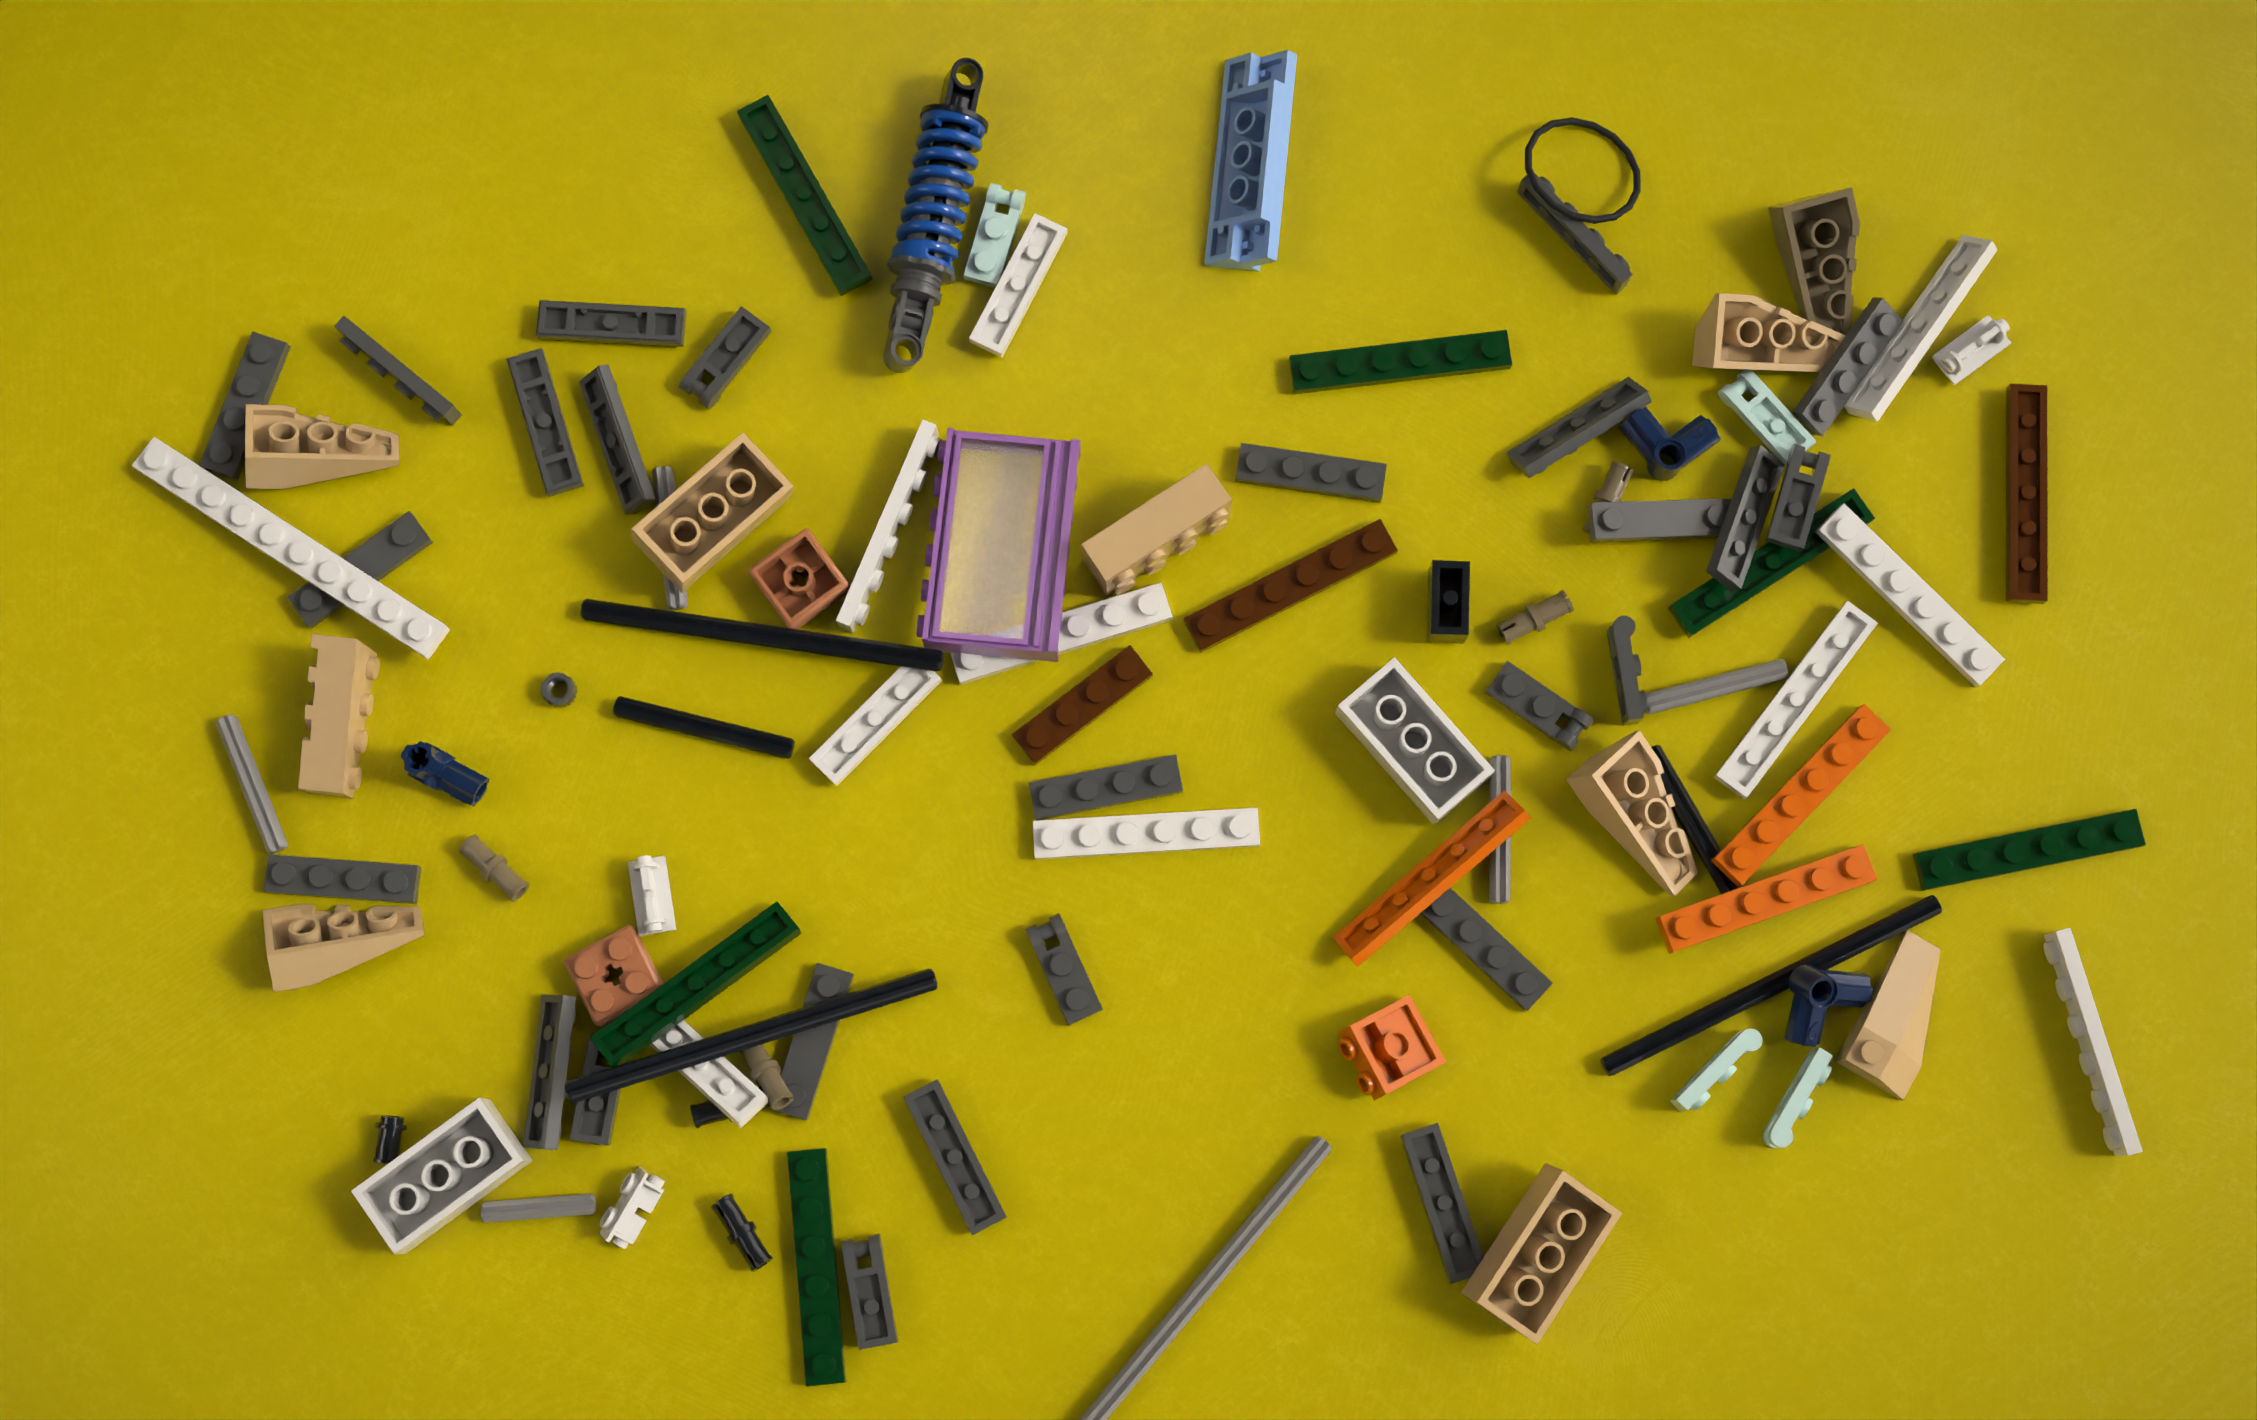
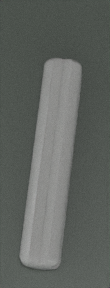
M594 1194L491 1201L482 1203L481 1217L483 1222L491 1223L592 1215L596 1213L597 1205Z

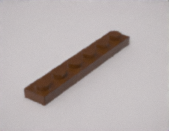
M2010 384L2006 387V602L2044 604L2048 601L2047 385Z
M1378 519L1185 617L1184 623L1200 653L1378 564L1397 554L1398 550L1382 520Z

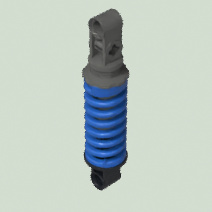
M961 58L954 63L944 78L939 104L926 105L921 109L920 113L922 133L917 137L916 146L918 151L913 155L912 159L914 169L909 173L908 177L910 188L905 191L904 195L906 206L901 209L900 213L902 224L896 231L898 243L893 246L891 257L887 262L889 271L897 275L890 291L896 300L889 319V332L883 359L885 365L895 373L908 372L921 359L926 336L933 317V307L941 303V286L953 284L956 277L951 262L957 260L959 253L950 244H956L962 240V232L954 226L965 223L967 216L959 208L968 206L971 199L970 195L962 189H969L974 185V177L966 171L975 170L978 166V159L970 153H976L981 150V140L987 133L989 126L985 118L975 113L983 81V69L977 61L971 58ZM956 74L966 75L971 85L960 83ZM895 347H906L911 354V360L905 361L900 359L896 354Z

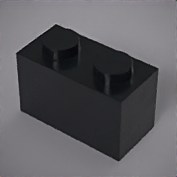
M1432 560L1428 569L1427 642L1464 644L1469 635L1470 561Z

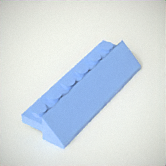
M1284 50L1264 57L1251 52L1225 60L1204 265L1209 267L1260 272L1261 265L1277 262L1297 54L1290 50Z

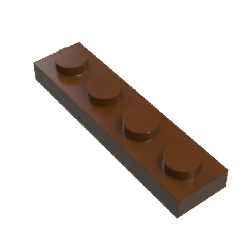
M1129 645L1015 731L1012 737L1032 763L1037 765L1153 677V673L1132 646Z

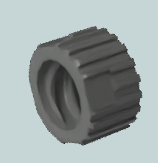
M552 673L542 683L541 694L550 705L559 708L566 707L571 702H574L577 686L564 673ZM557 683L566 684L567 692L562 698L553 697L551 694L552 687Z

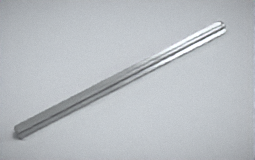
M1317 1136L1311 1141L1079 1420L1108 1419L1331 1152L1332 1147L1325 1139Z

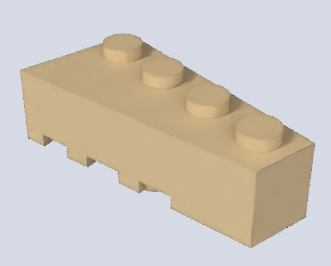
M312 634L311 648H318L317 664L309 666L308 682H312L314 699L305 705L304 716L306 727L311 730L310 737H304L302 740L298 789L308 794L353 799L354 791L359 789L362 780L359 760L360 754L366 751L368 744V733L364 731L366 717L371 716L373 711L374 697L370 693L372 680H376L379 674L380 661L379 658H376V652L357 639Z

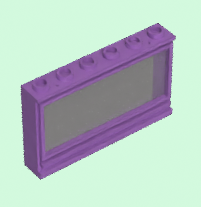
M948 428L946 440H940L938 462H944L942 475L936 474L934 482V497H939L938 510L932 509L930 515V531L935 532L934 544H927L925 566L931 567L929 580L923 579L921 587V602H926L925 615H918L916 635L917 637H922L924 648L941 650L943 652L1058 662L1063 597L1066 592L1067 560H1069L1071 525H1073L1074 496L1078 481L1077 468L1078 460H1080L1081 456L1080 440L1071 439V441L956 431L953 428Z

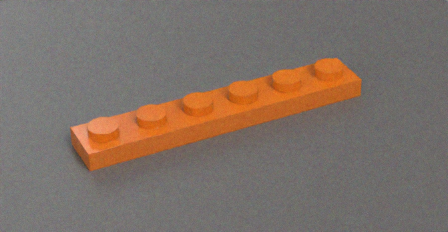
M1865 704L1859 706L1711 861L1737 887L1742 886L1891 729Z
M1504 790L1332 938L1358 967L1531 819L1530 816Z
M1860 845L1672 911L1655 919L1670 954L1876 881L1877 877L1864 845Z

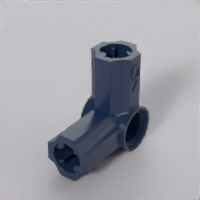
M1646 406L1633 413L1619 427L1647 462V470L1650 475L1660 481H1668L1674 478L1682 468L1709 450L1721 439L1715 425L1710 419H1706L1702 415L1670 437ZM1659 455H1669L1672 457L1674 465L1664 464Z
M420 741L415 745H407L401 754L405 764L404 770L409 772L408 776L437 791L441 789L465 804L474 807L487 790L489 778L455 761V757L427 742L423 743Z
M1808 964L1797 967L1789 978V988L1794 996L1785 1039L1803 1046L1816 1047L1820 1043L1826 1011L1829 1006L1863 1008L1867 1002L1871 1001L1873 988L1870 984V977L1865 973L1820 970Z

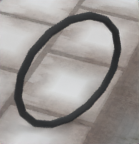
M1573 117L1551 120L1533 132L1525 147V171L1534 191L1550 208L1572 220L1592 224L1615 221L1633 208L1641 192L1640 169L1632 151L1615 133L1595 122ZM1575 125L1593 129L1610 139L1625 154L1633 171V192L1627 204L1612 214L1590 216L1575 213L1555 202L1539 185L1532 169V150L1539 136L1553 127Z

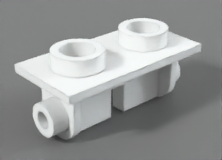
M1987 315L1931 358L1950 382L1956 385L2011 344L2006 334L2010 327L2004 319L1995 320Z
M651 856L637 857L636 861L628 862L639 936L677 930L666 857L651 858Z
M641 1166L637 1167L635 1173L630 1172L621 1184L620 1193L622 1195L615 1207L610 1206L600 1221V1227H602L600 1234L607 1242H610L614 1235L613 1243L623 1249H626L629 1243L634 1244L647 1221L645 1218L635 1214L639 1207L651 1214L664 1192L662 1186L665 1180L654 1174L648 1180L649 1174Z

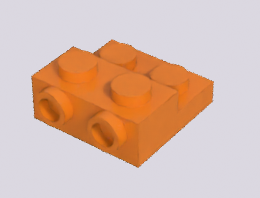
M1410 995L1338 1032L1341 1038L1338 1041L1340 1053L1346 1060L1353 1061L1359 1072L1356 1076V1081L1360 1090L1365 1095L1371 1094L1374 1101L1446 1063Z

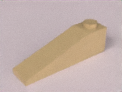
M1716 293L1695 328L1692 366L1721 369L1821 372L1846 335L1814 321L1801 318L1792 314L1789 310L1776 307L1754 295Z
M246 404V488L286 489L399 466V437L396 433L357 423L349 427L332 423L329 416L318 414L316 418L297 414V408L285 405Z
M1640 730L1591 756L1566 780L1589 813L1670 896H1675L1698 873L1685 832L1678 828L1671 807H1674L1675 803L1672 794L1667 795L1660 775L1664 773L1661 761Z
M299 904L263 910L266 954L274 992L295 990L300 987L314 985L424 936L420 907L374 906L365 912L350 911L349 905H337L335 911L315 910L314 904Z
M1908 930L1904 932L1876 983L1871 1001L1864 1005L1834 1060L1837 1064L1900 1100H1904L1922 1065L1941 951L1938 947Z

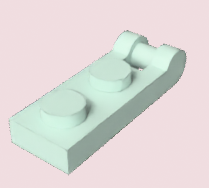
M990 183L986 202L963 275L964 280L996 288L1006 268L1026 199L1025 191L1015 189L1014 192L1003 190L1002 185ZM998 203L1010 206L1008 215L996 212Z
M1742 370L1737 375V380L1733 384H1726L1718 391V396L1723 403L1738 414L1769 450L1785 464V467H1787L1788 456L1793 444L1804 446L1805 451H1807L1817 442L1752 370ZM1746 391L1751 392L1755 396L1750 402H1747L1741 396Z
M1750 1028L1735 1033L1672 1097L1670 1102L1680 1112L1688 1111L1690 1108L1694 1111L1698 1110L1711 1096L1707 1090L1716 1081L1723 1084L1737 1070V1067L1734 1065L1735 1061L1743 1053L1756 1051L1761 1047L1763 1039L1759 1031Z
M1814 1048L1809 1051L1765 1127L1762 1139L1768 1147L1784 1148L1792 1143L1794 1137L1791 1127L1797 1117L1803 1119L1813 1103L1809 1096L1815 1086H1822L1832 1070L1828 1063L1833 1055L1822 1048Z

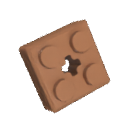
M808 528L799 532L748 569V573L788 628L792 629L802 627L844 597L850 589L848 581ZM797 573L802 577L809 575L805 579L807 584L803 587L799 585L792 587L795 583L793 576Z
M630 925L564 959V964L596 1026L604 1027L664 984L637 930ZM613 967L624 972L619 976L621 983L618 985L613 982H607V977L610 976L609 970Z

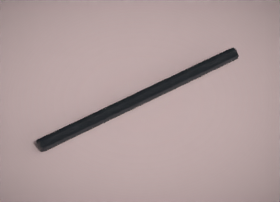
M592 599L583 600L580 611L581 617L587 621L937 672L941 671L944 662L943 652L936 649Z
M1930 895L1602 1057L1600 1060L1601 1065L1608 1076H1613L1789 989V978L1797 967L1808 964L1820 970H1827L1941 914V904L1934 895Z
M929 968L569 1080L565 1083L566 1094L570 1103L580 1102L937 989V979L933 970Z

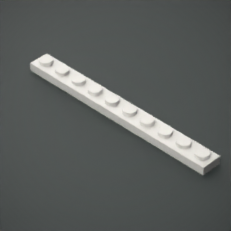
M153 437L133 463L132 467L427 660H429L449 633L450 629L445 624L156 437Z

